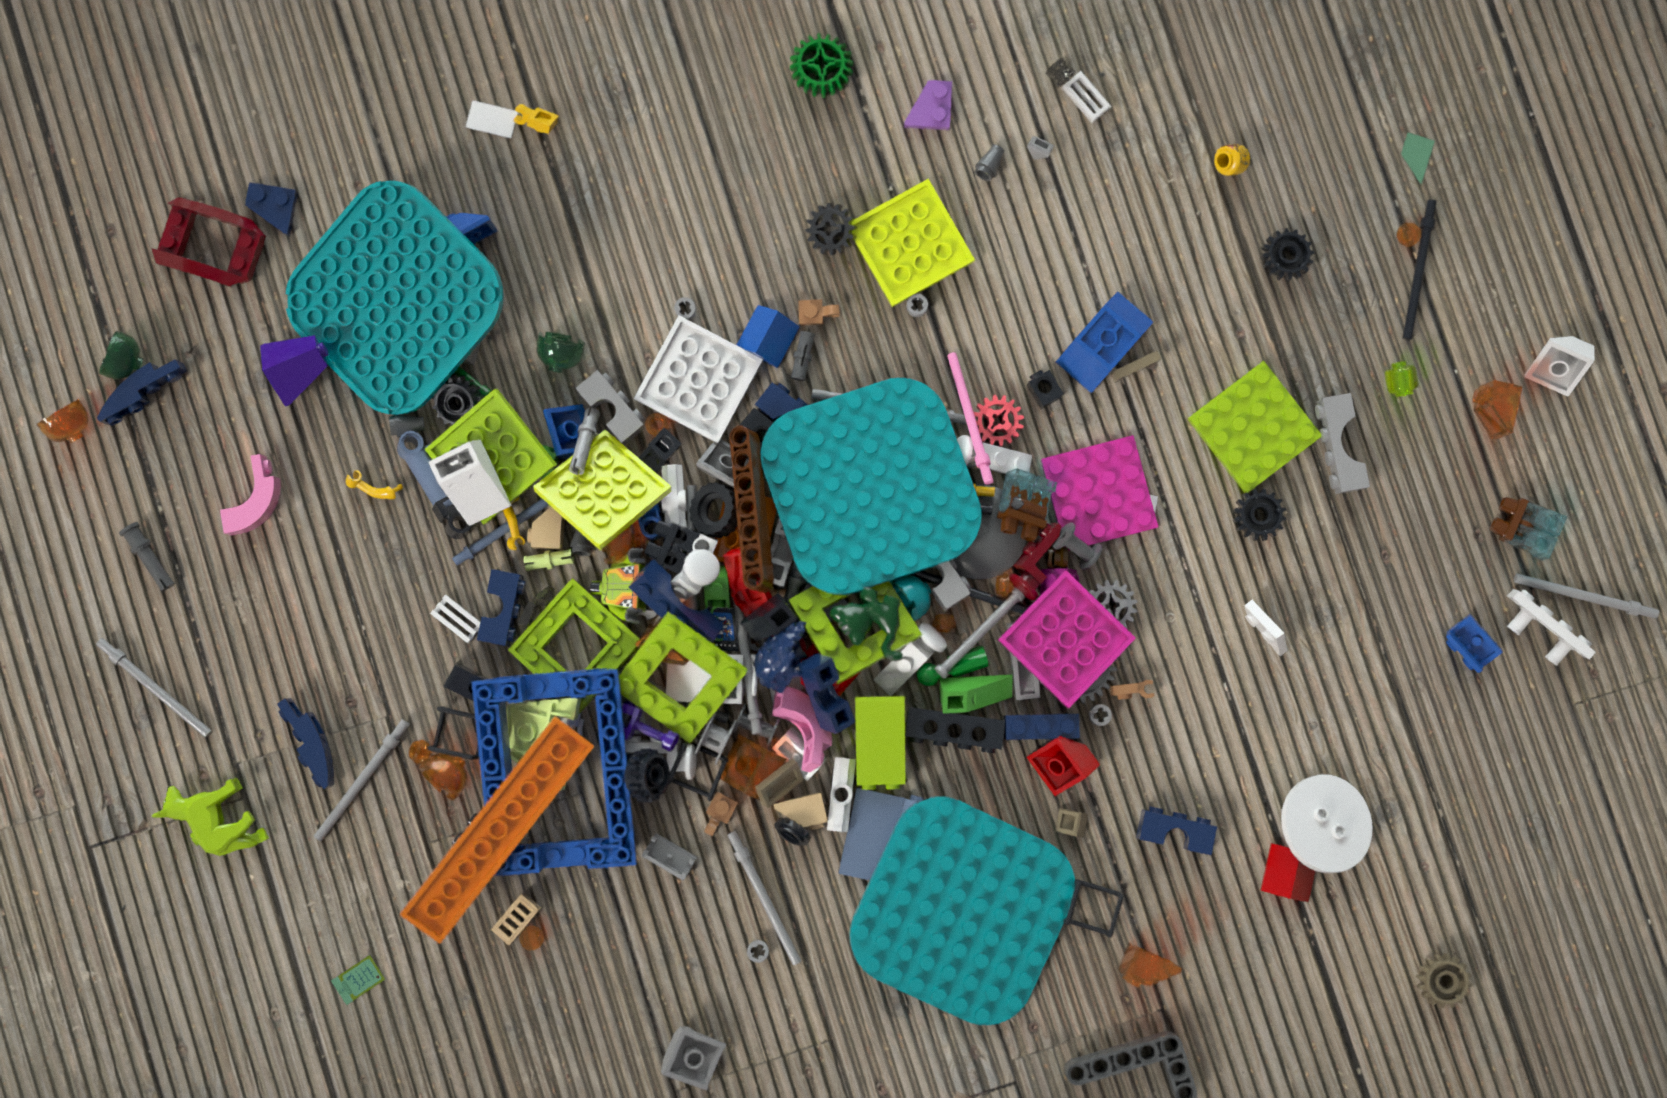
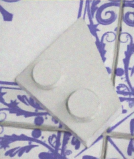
M1253 600L1245 605L1247 614L1245 618L1253 627H1257L1263 638L1279 656H1282L1288 651L1284 632Z

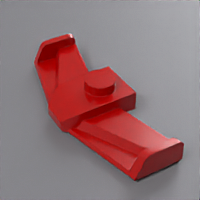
M737 547L723 554V559L732 592V599L735 605L747 617L772 598L769 591L760 593L745 586L740 547ZM760 577V578H757V580H756V584H757V585L760 583L761 577Z

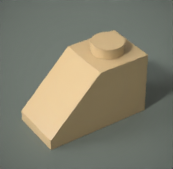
M549 507L532 523V529H528L527 541L531 543V547L534 549L563 550L565 518L552 507Z
M821 792L774 803L775 810L803 827L809 826L810 830L823 828V823L828 822Z

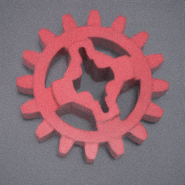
M993 395L992 401H989L987 397L984 398L985 405L983 406L978 403L976 408L980 412H974L979 433L983 436L982 443L988 439L990 440L989 444L993 445L994 442H998L999 447L1003 446V441L1011 444V436L1014 438L1019 436L1016 429H1023V425L1018 422L1023 420L1024 416L1017 414L1021 407L1014 408L1015 400L1012 399L1008 403L1006 402L1005 395H1003L1001 400H998L996 395ZM1002 406L1003 408L1000 410H993L990 407ZM1002 413H1004L1001 420L1002 424H998L997 426L995 425V427L991 429V427L993 426L994 418H998V416H1001ZM1009 413L1013 416V426L1008 420ZM982 416L987 420L988 427L986 430L982 425ZM994 432H1003L1004 434H1006L1003 436H993Z

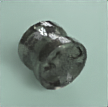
M1061 57L1050 66L1045 74L1048 77H1052L1055 80V85L1059 88L1074 75L1075 70L1069 68L1066 65V60Z

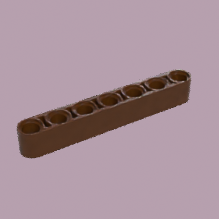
M736 426L731 430L729 440L743 581L747 588L760 593H766L772 589L774 577L760 440L756 432L744 426ZM747 435L746 440L742 443L743 437ZM749 458L748 464L744 466L746 459ZM751 481V486L747 490V485ZM754 505L753 511L749 513L750 507ZM756 528V533L752 537V531ZM758 552V558L754 561V555ZM759 576H761V581L757 585L756 580Z

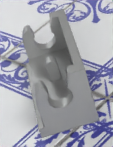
M657 833L652 837L648 847L642 854V857L683 881L698 858Z

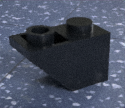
M778 592L740 623L751 637L758 641L779 634L797 620L793 609Z

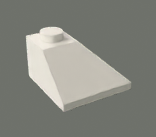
M1573 336L1550 338L1524 377L1565 396H1569L1594 362V346Z

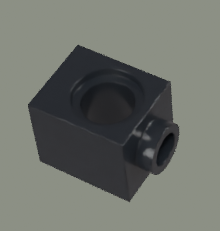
M1040 370L1030 376L1031 381L1028 382L1027 387L1040 409L1063 397L1064 393L1050 370L1044 373ZM1041 382L1047 383L1050 387V392H1040L1038 384Z

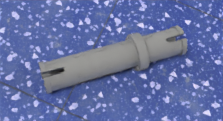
M590 408L585 410L583 422L578 427L577 432L579 436L569 466V471L575 475H578V472L580 475L584 474L592 440L597 435L596 426L600 412L595 408H591V412Z

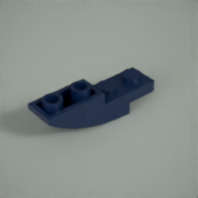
M175 359L159 368L149 362L135 371L109 396L97 417L98 421L112 426L123 421L124 416L142 411L144 405L150 403L146 394L156 393L165 383L176 382L182 378V374L188 372L184 363Z
M284 698L277 703L280 708L278 712L285 722H289L294 728L292 733L299 742L303 741L304 743L296 749L300 754L298 756L299 761L305 768L309 767L313 773L311 776L312 780L319 788H331L334 786L333 760L326 735L313 712H307L303 715L292 698Z

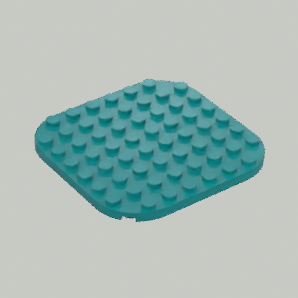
M395 180L375 182L365 187L356 195L295 268L289 278L285 295H288V308H286L289 321L300 337L315 335L318 342H323L328 350L329 356H326L327 364L362 401L378 412L395 415L407 414L420 409L436 394L495 326L500 317L504 301L502 281L494 265L421 191L412 185Z
M891 378L787 412L779 417L765 434L761 447L762 469L795 565L802 577L810 585L826 593L834 595L853 594L861 591L864 587L871 588L951 561L963 554L971 546L978 534L981 524V506L947 410L940 397L922 382L910 378Z
M934 796L916 802L897 821L853 915L849 939L854 957L861 968L872 978L964 1021L976 1025H995L1007 1021L1015 1016L1029 1000L1064 924L1063 919L1067 918L1076 887L1072 866L1066 856L1054 845L960 800L945 796Z

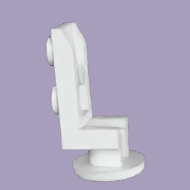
M969 435L960 436L957 441L966 466L972 469H980L977 468L974 459L976 454L971 437ZM983 443L985 453L990 458L991 464L989 467L991 471L1025 479L1028 478L1032 455Z
M704 549L694 550L689 553L681 572L671 579L672 589L681 602L699 593L703 585L711 584L719 574L717 558L713 553Z
M921 623L917 627L922 633V637L908 644L901 651L903 654L901 661H891L874 679L890 697L935 651L943 652L946 649L947 644L944 637L930 624Z
M633 735L632 739L625 740L627 752L652 748L657 749L658 753H667V763L670 771L681 748V740H678L672 752L661 748L662 743L650 737V740H641V736ZM688 743L686 752L683 753L676 772L685 771L687 780L694 778L697 766V755H694L696 748L691 743Z

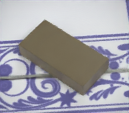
M1155 351L1114 370L1111 376L1116 383L1157 364L1161 357L1158 351Z
M790 759L755 786L762 805L769 808L804 779L798 763Z

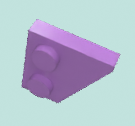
M928 80L906 118L904 128L949 130L952 81Z

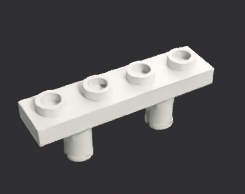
M1513 589L1507 595L1508 598L1520 606L1519 609L1521 610L1507 625L1511 631L1520 635L1533 619L1540 622L1558 637L1559 641L1545 656L1551 663L1557 666L1570 650H1575L1587 659H1590L1595 654V651L1590 648L1592 645L1590 641L1582 635L1576 637L1572 634L1571 630L1573 628L1563 620L1557 622L1551 617L1554 613L1543 604L1539 607L1532 602L1534 597L1524 589L1521 592Z

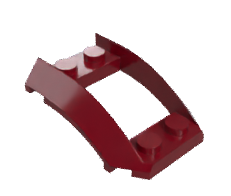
M181 197L167 203L172 208L158 249L151 248L156 264L193 274L231 288L234 284H243L252 280L266 239V235L257 227L252 219ZM197 215L241 228L227 271L183 257Z

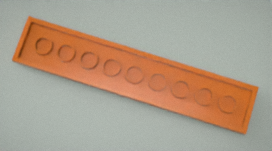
M554 716L400 912V916L440 944L590 753L594 745L558 717Z

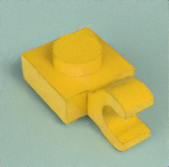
M519 104L515 108L516 112L523 115H517L513 121L516 124L523 125L527 122L528 127L541 133L549 134L558 122L559 115L538 107L532 110L523 104Z

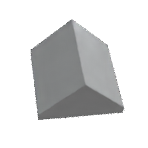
M721 439L719 444L713 442L698 460L696 466L701 471L734 489L730 444ZM749 458L746 459L744 466L748 464Z

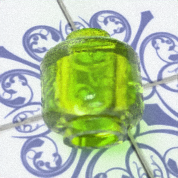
M1406 361L1391 363L1392 368L1387 369L1384 373L1387 391L1394 394V397L1414 394V390L1419 386L1416 367L1406 365Z

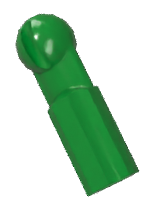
M983 646L970 649L948 672V675L951 674L953 677H958L988 667L989 662ZM924 663L916 673L919 683L927 687L935 685L941 677L935 670L937 665Z

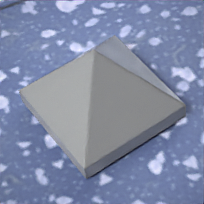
M1033 136L1027 145L1034 160L1049 157L1054 147L1053 144L1036 136Z

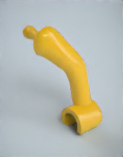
M358 470L353 472L355 479L347 475L345 480L348 487H357L369 496L380 499H395V493L403 489L402 484L397 485L393 489L389 486L386 488H375L361 480L362 474Z
M518 497V498H517L515 501H513L511 504H513L514 502L518 501V500L520 499V497ZM512 506L503 510L512 536L507 540V546L511 550H517L515 540H517L519 545H524L525 539L520 536L517 518Z

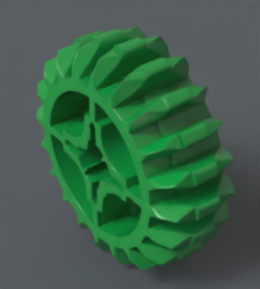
M820 33L817 34V39L815 40L809 35L808 43L801 40V48L795 47L794 53L796 55H791L790 61L793 63L790 65V71L794 72L792 79L798 80L796 86L798 88L804 86L805 94L812 90L814 98L817 96V92H821L822 98H825L827 91L832 96L835 95L834 88L842 91V83L848 84L849 78L847 76H851L853 70L850 69L853 66V60L849 59L851 52L845 51V43L838 45V37L830 41L831 35L829 33L825 39H822ZM824 50L833 53L838 59L828 57ZM817 51V54L814 58L807 59V62H803L804 59L810 53ZM820 57H822V63L825 66L823 74H821V68L818 65ZM840 69L835 77L826 81L829 73ZM804 72L815 74L819 81L809 78Z

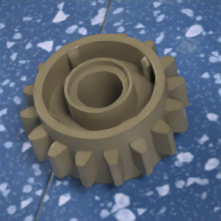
M1444 953L1442 958L1439 954H1434V959L1425 958L1426 964L1424 966L1419 965L1421 971L1420 974L1416 975V978L1420 981L1416 986L1423 990L1421 996L1425 999L1429 998L1428 1003L1432 1005L1437 1003L1440 1008H1444L1445 1004L1454 1008L1455 1002L1462 1004V998L1469 996L1467 992L1468 987H1472L1468 979L1472 975L1465 971L1467 965L1464 963L1459 964L1460 959L1454 956L1451 958L1447 953ZM1443 975H1447L1448 983L1441 987L1440 978Z

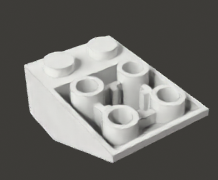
M481 440L470 441L429 461L438 484L469 526L511 506Z
M668 653L666 694L677 702H691L711 675L682 654ZM727 654L743 665V655ZM742 679L723 703H742Z

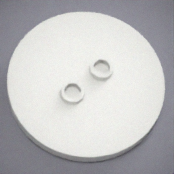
M1323 774L1308 777L1297 783L1290 790L1284 801L1281 817L1283 834L1292 853L1304 865L1322 873H1337L1354 867L1363 859L1372 839V819L1364 798L1350 783L1333 775Z

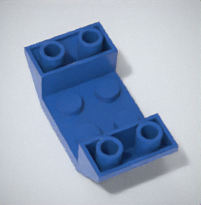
M1117 291L1055 363L1087 391L1092 393L1153 324V321Z

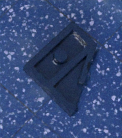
M249 182L245 205L286 236H290L298 191Z

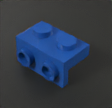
M1471 614L1447 631L1446 638L1448 640H1446L1448 646L1454 652L1459 651L1464 657L1462 659L1464 664L1470 670L1475 669L1477 673L1483 671L1485 665L1503 653L1499 645Z

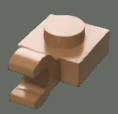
M822 299L798 300L800 326L823 325V318L840 317L839 305L823 306Z
M1152 680L1110 686L1111 696L1117 695L1118 700L1132 698V693H1139L1144 698L1155 696L1154 693L1147 694L1144 691L1145 685L1153 684Z
M717 791L706 811V814L712 817L704 832L713 836L720 821L727 824L738 802Z

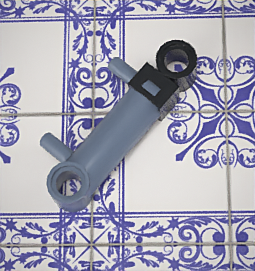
M415 431L403 433L397 445L398 455L406 461L432 503V510L439 522L442 523L448 520L445 525L446 533L453 539L464 538L467 536L471 526L467 524L438 484L429 464L432 458L425 451V448L430 444L424 446L422 436ZM411 442L416 446V449L409 450L405 447L404 443ZM456 520L461 521L465 528L457 529L453 522Z

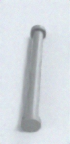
M1014 588L1011 591L1012 594L941 666L937 665L935 667L936 672L945 679L948 676V672L1018 601H1023L1025 596L1020 590Z

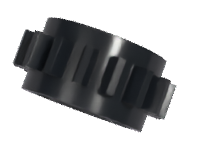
M1285 228L1282 234L1277 230L1273 234L1274 238L1269 236L1266 239L1268 244H1264L1261 248L1265 251L1260 256V259L1265 260L1263 268H1268V275H1276L1278 281L1281 278H1285L1289 282L1292 276L1297 280L1301 277V273L1305 274L1308 272L1307 266L1313 264V260L1310 259L1314 254V251L1310 250L1312 242H1307L1305 239L1306 235H1299L1296 229L1293 232H1289L1288 228ZM1282 251H1289L1292 254V260L1285 259Z
M452 376L437 391V394L432 397L435 400V405L432 407L438 413L437 418L441 417L444 420L443 424L450 423L453 425L485 397L479 391L481 387L473 384L474 380L467 381L465 376H460L458 379L456 376ZM456 397L461 400V407L457 405Z
M1253 489L1251 490V496L1247 492L1242 494L1244 500L1238 499L1235 503L1239 507L1232 510L1236 514L1233 522H1237L1239 525L1236 530H1243V537L1245 538L1251 535L1253 541H1257L1259 536L1262 541L1268 540V534L1271 537H1275V530H1282L1283 527L1280 523L1286 521V517L1283 516L1286 508L1280 505L1282 499H1275L1274 492L1266 494V489H1262L1260 493ZM1256 509L1263 511V521H1258L1255 518L1254 512Z
M648 748L635 751V755L628 760L624 778L626 787L630 794H632L631 796L637 797L638 802H654V800H659L660 796L667 790L670 780L669 765L663 755L658 754L657 749Z

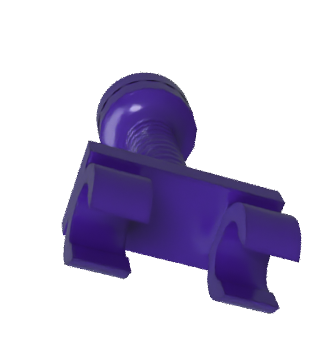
M624 702L622 712L632 716L628 727L624 726L625 740L632 739L635 730L660 741L662 743L661 748L672 752L679 740V734L672 731L663 733L640 722L639 720L644 710L634 703Z

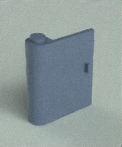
M856 788L838 874L870 880L901 815L911 805L925 800V798L911 795L910 799Z

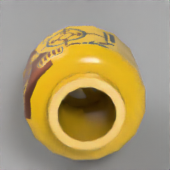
M1241 144L1221 146L1215 154V167L1222 175L1242 174L1250 164V155L1247 148Z

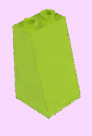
M905 696L855 697L856 784L862 785V790H875L876 785H886V789H900L901 784H906Z

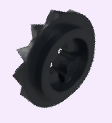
M778 818L774 824L777 833L784 840L797 846L808 845L811 836L808 830L804 829L796 821H792L789 818Z

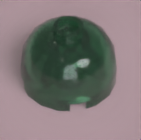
M115 331L107 347L105 359L103 358L99 374L111 379L120 380L128 378L134 370L140 369L144 358L140 357L141 349L138 342L123 332Z
M539 332L536 352L541 362L549 366L548 370L562 373L563 369H571L581 361L585 342L578 339V343L571 341L572 336L566 334L546 332L544 336L542 332Z

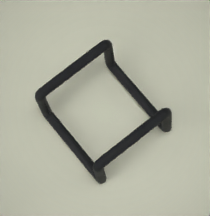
M438 706L437 711L441 712L434 744L428 746V750L469 760L479 759L478 745L475 755L438 748L445 713L475 719V714Z
M685 741L682 743L671 769L669 784H677L707 797L708 801H711L714 798L713 795L726 764L729 762V758L721 755L720 760H722V764L708 793L673 778L688 745V742ZM702 746L699 750L715 758L718 756V753Z
M1075 879L1076 887L1067 918H1064L1063 922L1066 925L1072 924L1105 934L1111 938L1123 902V894L1109 888ZM1081 885L1119 897L1109 931L1072 920Z

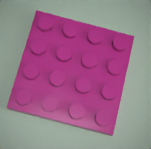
M1134 435L1040 460L1057 523L1062 526L1061 529L1070 522L1076 525L1074 535L1087 545H1094L1158 528Z
M1065 570L1010 626L998 641L1067 708H1070L1136 638Z

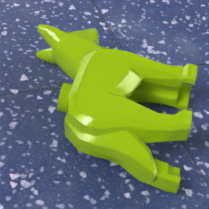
M238 778L229 779L226 781V785L216 791L201 792L188 798H184L175 786H169L162 810L151 815L153 818L167 817L187 821L192 830L190 837L196 846L200 845L206 853H212L217 856L229 854L239 849L252 848L258 845V843L269 839L263 827L258 829L256 833H247V830L255 822L249 810L243 813L242 819L237 823L224 824L221 803L243 789Z

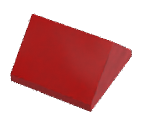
M1271 843L1260 891L1288 899L1309 902L1315 870L1299 861L1289 847Z

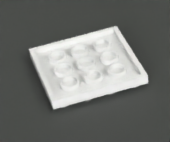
M678 316L637 391L634 400L719 444L758 372L763 359Z

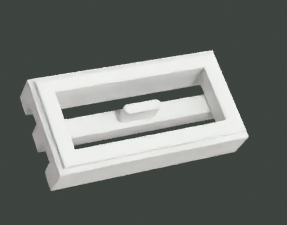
M1081 71L1062 87L1091 123H1094L1097 118H1100L1111 108V105ZM1076 81H1081V83L1087 88V90L1093 95V97L1100 103V105L1102 106L1101 109L1094 103L1090 96L1081 88V86ZM1071 85H1072V86L1074 87V89L1080 94V96L1086 101V103L1092 108V110L1095 112V114H1093V112L1087 107V105L1081 100V98H1080V97L1075 93V91L1070 87Z
M444 595L442 601L436 605L437 607L430 614L465 642L470 643L479 631L480 621L448 595ZM446 603L453 606L473 622L476 627L473 629L445 607ZM441 610L470 632L468 636L439 614Z

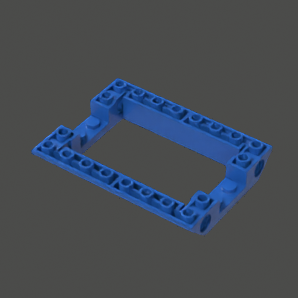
M597 668L503 676L473 681L472 690L484 805L512 771L505 701H508V703H520L530 699L566 696L580 698L591 694H598L595 696L609 837L520 844L519 842L494 876L540 873L544 868L587 865L588 869L637 865L631 797L624 778L627 756L618 669Z

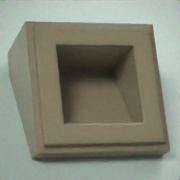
M1059 808L1055 832L1075 837H1084L1088 814Z

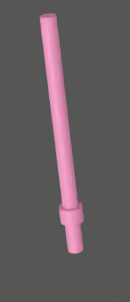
M950 353L947 357L976 456L974 459L976 466L980 468L984 484L988 485L994 482L989 467L991 464L990 458L984 450L957 354Z

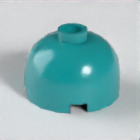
M907 575L890 581L914 622L922 618L930 608L931 589L929 585L914 575Z

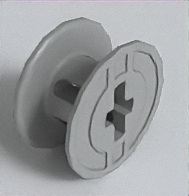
M717 712L712 715L694 754H698L702 745L718 752L715 765H717L737 722L734 721L730 731L713 724Z

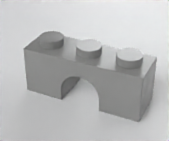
M597 370L577 386L576 389L592 408H597L602 403L615 405L616 414L606 425L623 445H626L646 428L642 423L645 418L637 409L632 411L627 404L630 401L622 391L617 393L612 388V385L615 383L606 372L602 375Z
M779 519L771 547L773 585L785 588L793 556Z
M953 560L933 566L941 572L942 583L935 587L931 593L944 612L970 595L969 589L971 586L964 576L960 578L955 571L957 566Z

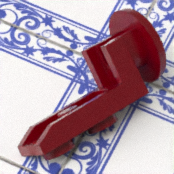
M1046 523V528L1039 530V536L1034 542H1029L1023 548L1024 553L1013 565L1021 575L1018 576L1011 573L1009 582L1030 600H1036L1039 597L1036 588L1047 578L1035 564L1059 537L1062 527L1059 523Z

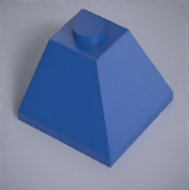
M453 213L446 216L473 245L498 232L488 215Z

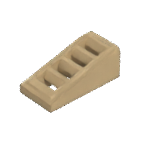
M523 892L491 930L506 944L510 945L541 910V907ZM520 903L531 912L529 915L519 907ZM514 910L525 919L523 922L512 914ZM508 917L519 926L517 929L506 921ZM502 924L513 933L510 937L500 929Z

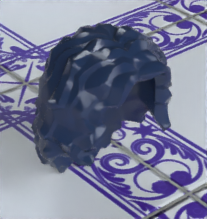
M799 621L790 624L779 634L773 637L770 636L759 649L753 665L756 675L763 686H767L768 689L782 694L786 686L790 685L792 678L801 677L802 672L795 668L798 667L797 664L801 663L802 658L807 657L800 646V639L805 632L806 622Z

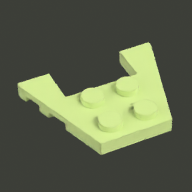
M581 697L507 704L506 711L511 759L516 763L520 761L554 715L571 720L578 719ZM565 783V785L561 788L560 791H562V790L565 789L566 783Z

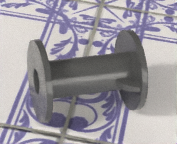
M1070 522L1061 529L1059 537L1053 543V548L1060 549L1065 545L1081 558L1079 568L1086 570L1101 555L1102 545L1096 543L1090 546L1074 535L1076 525Z
M744 704L733 729V734L736 733L738 726L752 732L751 721H748V714L744 713L746 704ZM780 718L777 719L775 726L760 720L762 733L758 735L769 739L766 745L767 748H769Z

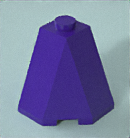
M315 335L260 345L262 371L285 407L289 406L327 367L326 356H329L328 350L323 342H318Z

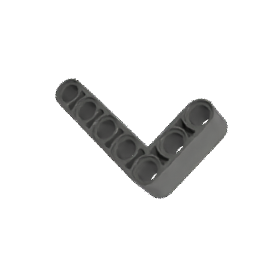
M1172 1031L1159 1032L1076 1057L1067 1061L1064 1066V1074L1068 1081L1078 1086L1162 1061L1173 1096L1175 1098H1197V1089L1183 1043ZM1167 1039H1175V1046L1172 1049L1164 1048V1043ZM1144 1046H1152L1150 1055L1141 1056V1049ZM1126 1052L1129 1054V1058L1125 1063L1117 1062V1057L1120 1053ZM1097 1060H1105V1067L1102 1070L1097 1071L1094 1069V1063ZM1181 1062L1182 1070L1178 1073H1172L1171 1068L1173 1064ZM1077 1066L1082 1068L1080 1076L1075 1078L1070 1076L1072 1068ZM1184 1086H1188L1190 1088L1189 1094L1185 1097H1180L1179 1090Z

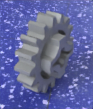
M1105 580L1104 587L1099 583L1096 584L1097 591L1089 590V593L1097 599L1103 592V599L1100 604L1104 607L1109 603V600H1111V603H1116V608L1112 610L1113 613L1111 614L1126 628L1125 621L1133 622L1134 620L1130 614L1137 613V610L1132 608V605L1138 602L1130 598L1134 592L1125 591L1127 584L1119 587L1118 580H1115L1112 585H1110L1108 580ZM1114 591L1119 592L1124 599L1121 600L1115 596ZM1126 608L1124 616L1119 620L1120 611Z

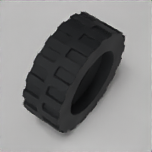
M716 482L715 484L708 483L706 486L703 485L691 500L689 512L690 520L693 522L692 525L698 529L697 531L705 535L717 538L727 537L738 526L735 491L729 486ZM715 499H721L725 503L724 514L719 521L713 522L708 517L709 507Z

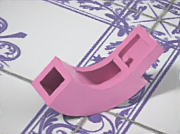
M261 454L251 456L255 483L250 498L240 506L220 510L224 534L237 535L249 532L263 524L275 510L280 497L281 482L280 478L270 476L272 464L269 459L267 460L266 456Z
M786 686L782 694L778 692L774 694L772 716L788 720L800 730L804 740L801 770L810 773L823 763V751L832 746V732L820 728L809 696L798 689Z

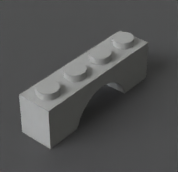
M1351 393L1320 399L1315 406V413L1317 419L1321 420L1322 428L1320 433L1322 437L1320 438L1326 445L1327 452H1325L1324 456L1326 465L1330 466L1331 475L1329 476L1331 488L1335 490V494L1369 488L1366 464L1350 458L1344 451L1341 443V434L1344 426L1356 416Z

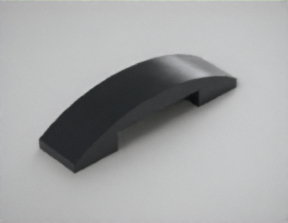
M664 427L638 458L657 474L682 443Z

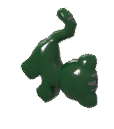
M864 587L859 597L860 601L864 603L863 605L849 603L845 606L839 605L832 608L830 616L838 622L840 629L850 637L854 645L858 646L864 642L866 634L869 632L872 622H874L887 633L880 647L884 657L892 661H901L903 658L902 652L893 651L890 647L895 641L896 633L900 627V599L885 595L883 601L879 602L877 599L878 592Z

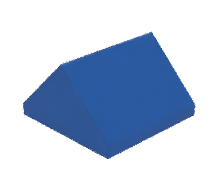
M758 305L737 346L760 357L764 362L778 369L800 326L779 311Z
M583 404L543 410L556 456L560 460L568 459L574 453L579 436L577 432L578 427L582 424L585 415Z

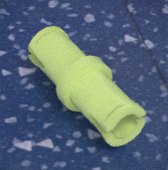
M572 549L556 552L547 550L543 554L524 556V563H529L525 565V570L530 571L540 568H547L549 570L553 569L554 566L574 564V556L567 557L573 554Z

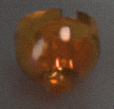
M77 399L36 425L48 439L54 442L61 443L69 440L70 443H73L84 436L81 432L87 427L89 417L86 408L80 399Z
M633 524L602 549V552H607L608 558H603L605 564L622 563L627 558L631 548L640 547L641 536L640 533H636Z
M438 753L432 755L419 767V770H424L421 774L437 791L445 790L448 792L445 797L450 800H455L467 785L468 775L463 767L466 763L460 757Z

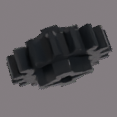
M827 203L826 208L823 205H819V212H811L814 217L813 220H806L811 225L810 228L805 229V232L811 233V236L807 239L808 242L814 241L813 249L821 248V254H826L829 250L830 255H836V249L839 253H844L843 246L851 247L852 244L849 240L856 239L857 237L852 234V230L858 229V226H854L851 223L855 220V217H848L847 215L850 210H842L841 204H836L834 207L833 203ZM837 215H839V216L842 218V220L844 221V224H842V223L838 220V216H837ZM832 226L839 228L831 232L824 231V229ZM843 233H845L844 237L839 242V238L842 236ZM818 234H820L824 238L825 243L820 239Z

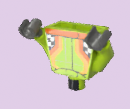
M631 548L627 555L614 562L609 569L603 570L602 581H592L590 585L591 594L601 595L602 604L608 605L611 613L621 620L640 624V621L637 620L638 613L646 612V603L628 587L639 571L645 567L642 564H636L645 562L644 558H640V553L644 551L643 548Z

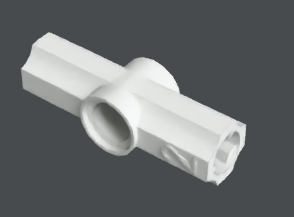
M672 464L662 466V479L671 486L672 490L661 500L662 511L665 513V522L670 524L674 522L687 528L686 490H684L683 465Z
M835 757L827 830L848 832L856 759ZM840 787L848 791V798L843 802L837 801L834 797L836 789Z

